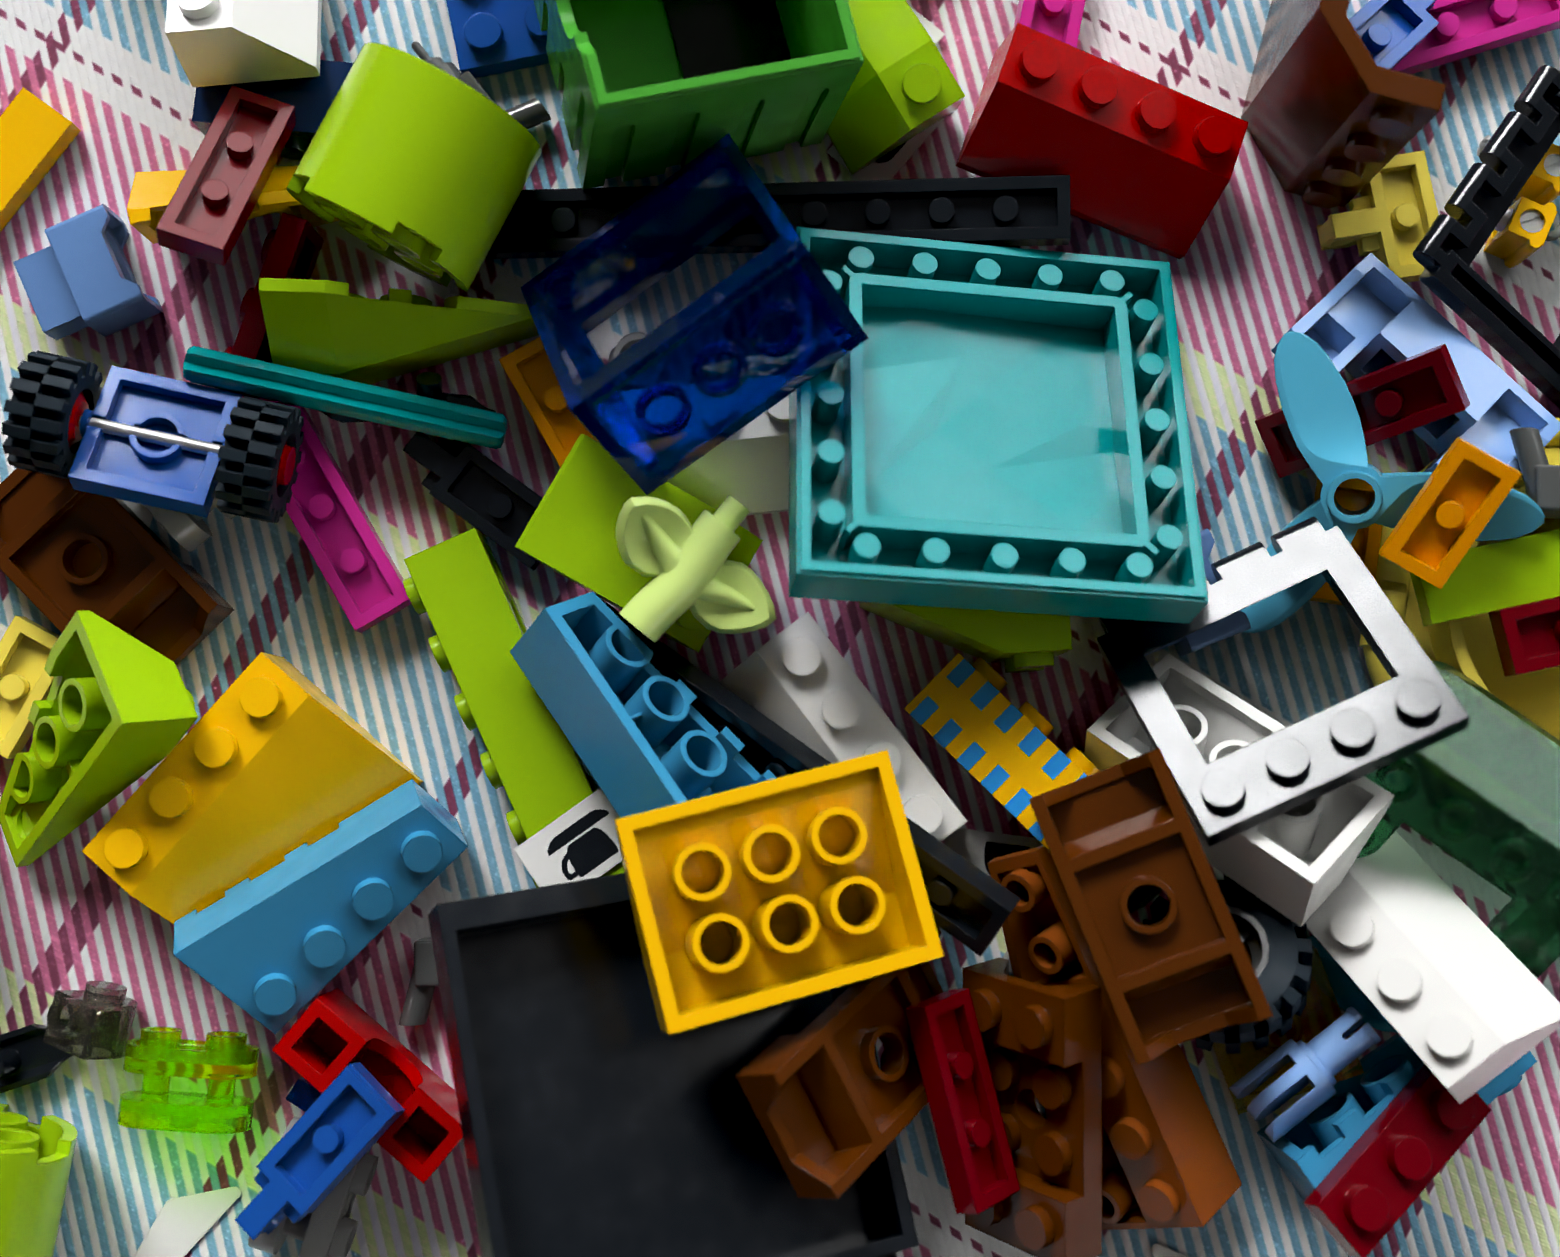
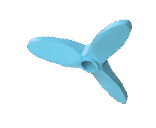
M1290 331L1285 333L1277 345L1274 358L1275 379L1280 403L1298 449L1323 485L1320 498L1297 515L1281 531L1314 516L1325 531L1338 526L1351 544L1358 529L1366 528L1374 523L1395 528L1432 472L1381 473L1377 467L1369 464L1361 419L1347 384L1338 369L1315 340L1300 332ZM1357 478L1364 480L1372 486L1375 492L1372 502L1366 508L1350 511L1338 504L1335 498V491L1342 482ZM1512 488L1475 541H1496L1521 537L1540 527L1544 523L1545 515L1540 506L1529 496ZM1271 542L1266 550L1270 556H1273L1277 553ZM1319 573L1240 610L1246 613L1251 625V629L1244 632L1258 633L1270 630L1285 621L1308 602L1324 585L1326 580L1323 575Z

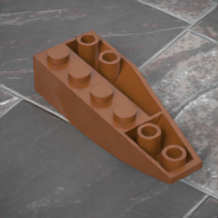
M1045 846L992 859L987 863L990 877L1021 898L1002 926L1014 977L1043 986L1093 984L1101 987L1102 1230L1204 1227L1242 1183L1179 1044L1152 1061L1137 1066L1052 855Z

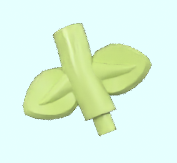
M729 495L714 514L704 509L691 526L684 513L665 500L648 496L631 497L628 499L619 513L615 535L618 550L626 565L642 576L654 578L627 603L619 614L655 643L688 609L706 629L721 634L747 633L769 626L776 620L774 603L764 584L754 571L744 563L726 560L741 540L734 531L750 511Z

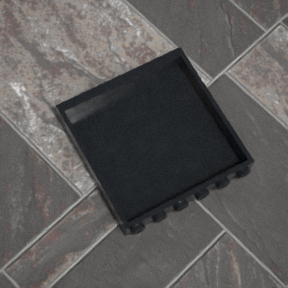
M625 873L437 904L429 913L428 920L482 1257H897L896 1252L919 1246L896 1139L879 1154L838 1199L798 1198L736 1077L738 1073L780 1035L799 1034L854 982L668 1035L660 1030L643 962ZM875 1048V1050H874L875 1060H876L877 1066H878L879 1069H880L879 1061H878V1057H877V1052H876V1048Z

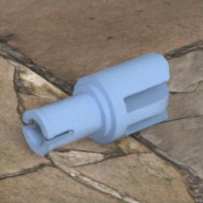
M1348 1007L1343 1015L1306 1044L1301 1039L1295 1042L1290 1038L1229 1087L1237 1099H1241L1252 1093L1290 1061L1294 1064L1292 1068L1259 1093L1247 1106L1246 1110L1255 1121H1259L1277 1110L1309 1083L1313 1086L1310 1092L1273 1120L1265 1129V1133L1273 1143L1337 1093L1333 1087L1338 1083L1334 1078L1336 1074L1372 1045H1377L1382 1041L1369 1023L1360 1028L1364 1024L1362 1021L1363 1016L1354 1007ZM1358 1028H1360V1029H1359L1357 1032H1355L1351 1037H1349L1348 1039H1345V1038H1347L1350 1034H1352L1355 1030H1357Z

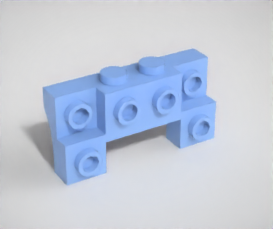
M1371 252L1288 331L1304 333L1315 340L1328 354L1339 373L1345 368L1355 378L1444 343L1446 344L1471 404L1464 411L1412 429L1439 454L1423 472H1433L1457 436L1520 471L1509 431L1524 427L1536 428L1539 430L1544 447L1560 431V421ZM1278 343L1271 350L1274 354L1276 353Z

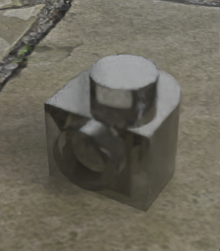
M88 981L85 990H56L53 1003L47 1014V1027L43 1043L83 1060L122 1058L126 1053L138 1003L131 998L125 997L127 987L112 982Z

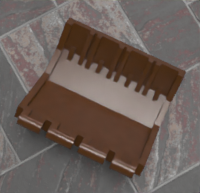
M1272 0L1241 119L1249 122L1247 130L1284 191L1302 196L1304 202L1315 207H1345L1440 111L1446 84L1377 66L1346 15L1350 0Z

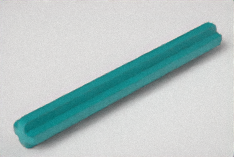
M197 346L189 347L184 358L183 377L191 383L493 449L501 448L504 443L507 419L500 413Z

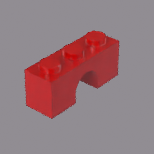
M339 988L317 997L272 1049L321 1094L347 1066L352 1063L361 1062L405 1109L377 1143L423 1184L463 1139L456 1091Z

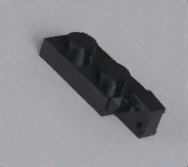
M416 432L403 451L430 471L421 483L430 490L429 494L534 571L541 562L514 546L540 504L542 497L469 443L464 445L460 441L454 440L448 449L445 450L425 434Z

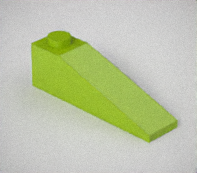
M848 0L864 62L835 115L827 135L851 175L859 172L956 111L965 97L932 38L906 0Z
M259 278L258 291L272 363L360 383H376L542 335L543 322L534 305L453 296L446 298L444 307L432 306V301L427 298L412 295V290L389 288L388 294L381 296L380 299H372L348 293L349 283Z
M90 610L76 611L50 650L44 669L50 677L54 676L47 699L33 701L28 716L30 722L35 726L33 741L29 752L16 753L0 800V824L16 867L32 864L168 756L198 718L193 696L185 688L175 662Z

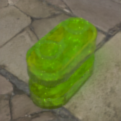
M154 1026L142 1028L140 1038L126 1041L123 1070L143 1074L142 1090L120 1094L117 1117L118 1125L135 1129L203 1134H233L251 1129L254 1100L234 1095L236 1080L257 1076L260 1048L247 1044L246 1033L234 1031L208 1032L205 1041L182 1039L183 1030L180 1028ZM173 1076L209 1079L207 1093L170 1091V1078Z

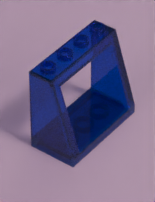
M729 133L520 287L569 410L646 495L653 492L868 339L864 330ZM752 213L772 245L605 365L588 332Z

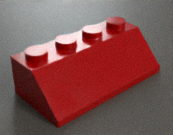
M1017 23L994 53L955 166L980 177L1070 175V209L1072 215L1180 260L1186 255L1229 183L1249 122Z

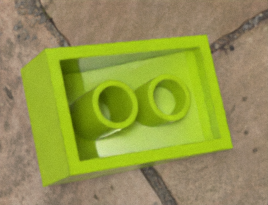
M580 434L514 547L589 592H594L599 598L619 610H622L654 578L642 576L626 565L619 553L615 534L618 516L624 503L631 497L641 496L665 500L679 508L687 517L691 526L704 509L711 514H714L717 510L589 436ZM739 525L734 533L741 540L726 560L742 562L749 566L763 540ZM688 609L666 630L663 636L699 653L711 630L706 629Z
M859 602V608L971 656L981 657L988 663L1005 662V673L1043 671L1044 667L1055 666L1054 657L1072 650L1070 616Z

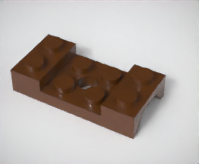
M18 468L0 484V569L61 633L76 611L90 610L172 660L177 666L234 611L191 565L183 563L122 500L73 490L69 479ZM94 543L101 553L100 566L91 576L80 578L73 567L74 556L82 546Z
M1160 748L1029 799L1137 1066L1152 1061L1180 1043L1230 1025L1262 1021L1273 1016ZM1145 884L1160 887L1165 891L1169 900V909L1166 916L1160 922L1152 925H1145L1135 921L1127 909V901L1131 892Z
M936 925L938 936L940 937L942 932L939 926ZM929 961L854 982L799 1034L780 1035L736 1075L798 1198L838 1199L927 1105L928 1099L905 1008L943 992ZM878 1038L884 1047L880 1060L881 1070L877 1066L874 1055L875 1044Z
M1000 957L962 968L963 988H969L1020 1186L1019 1191L977 1215L965 1214V1224L1034 1257H1096L1102 1254L1101 987L1093 984L1043 986L1010 976L1009 960ZM1034 1095L1038 1102L1046 1108V1119L1039 1113Z

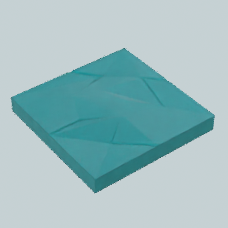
M796 227L789 261V597L976 610L992 609L1006 612L1190 624L1208 603L1170 262Z

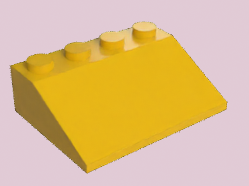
M260 652L87 844L82 852L129 895L174 925L176 920L196 909L197 912H200L225 897L226 890L249 877L252 881L285 861L284 856L304 843L307 842L310 846L339 828L338 823L409 780L413 779L419 786L423 780L284 657Z
M888 750L614 820L643 962L660 1030L668 1035L944 956Z

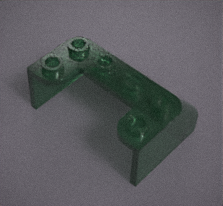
M1432 661L1470 716L1468 728L1365 775L1366 778L1392 793L1394 797L1391 805L1357 858L1366 857L1376 852L1401 824L1405 823L1512 898L1489 922L1487 927L1538 978L1560 956V740L1451 665L1440 661Z

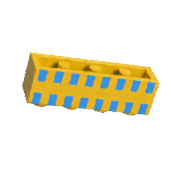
M958 653L904 709L1049 850L1029 799L1100 772V770L1074 746L1064 754L1046 736L1054 727L1031 704L1026 701L1017 709L1000 693L1007 682L986 661L979 657L971 665Z

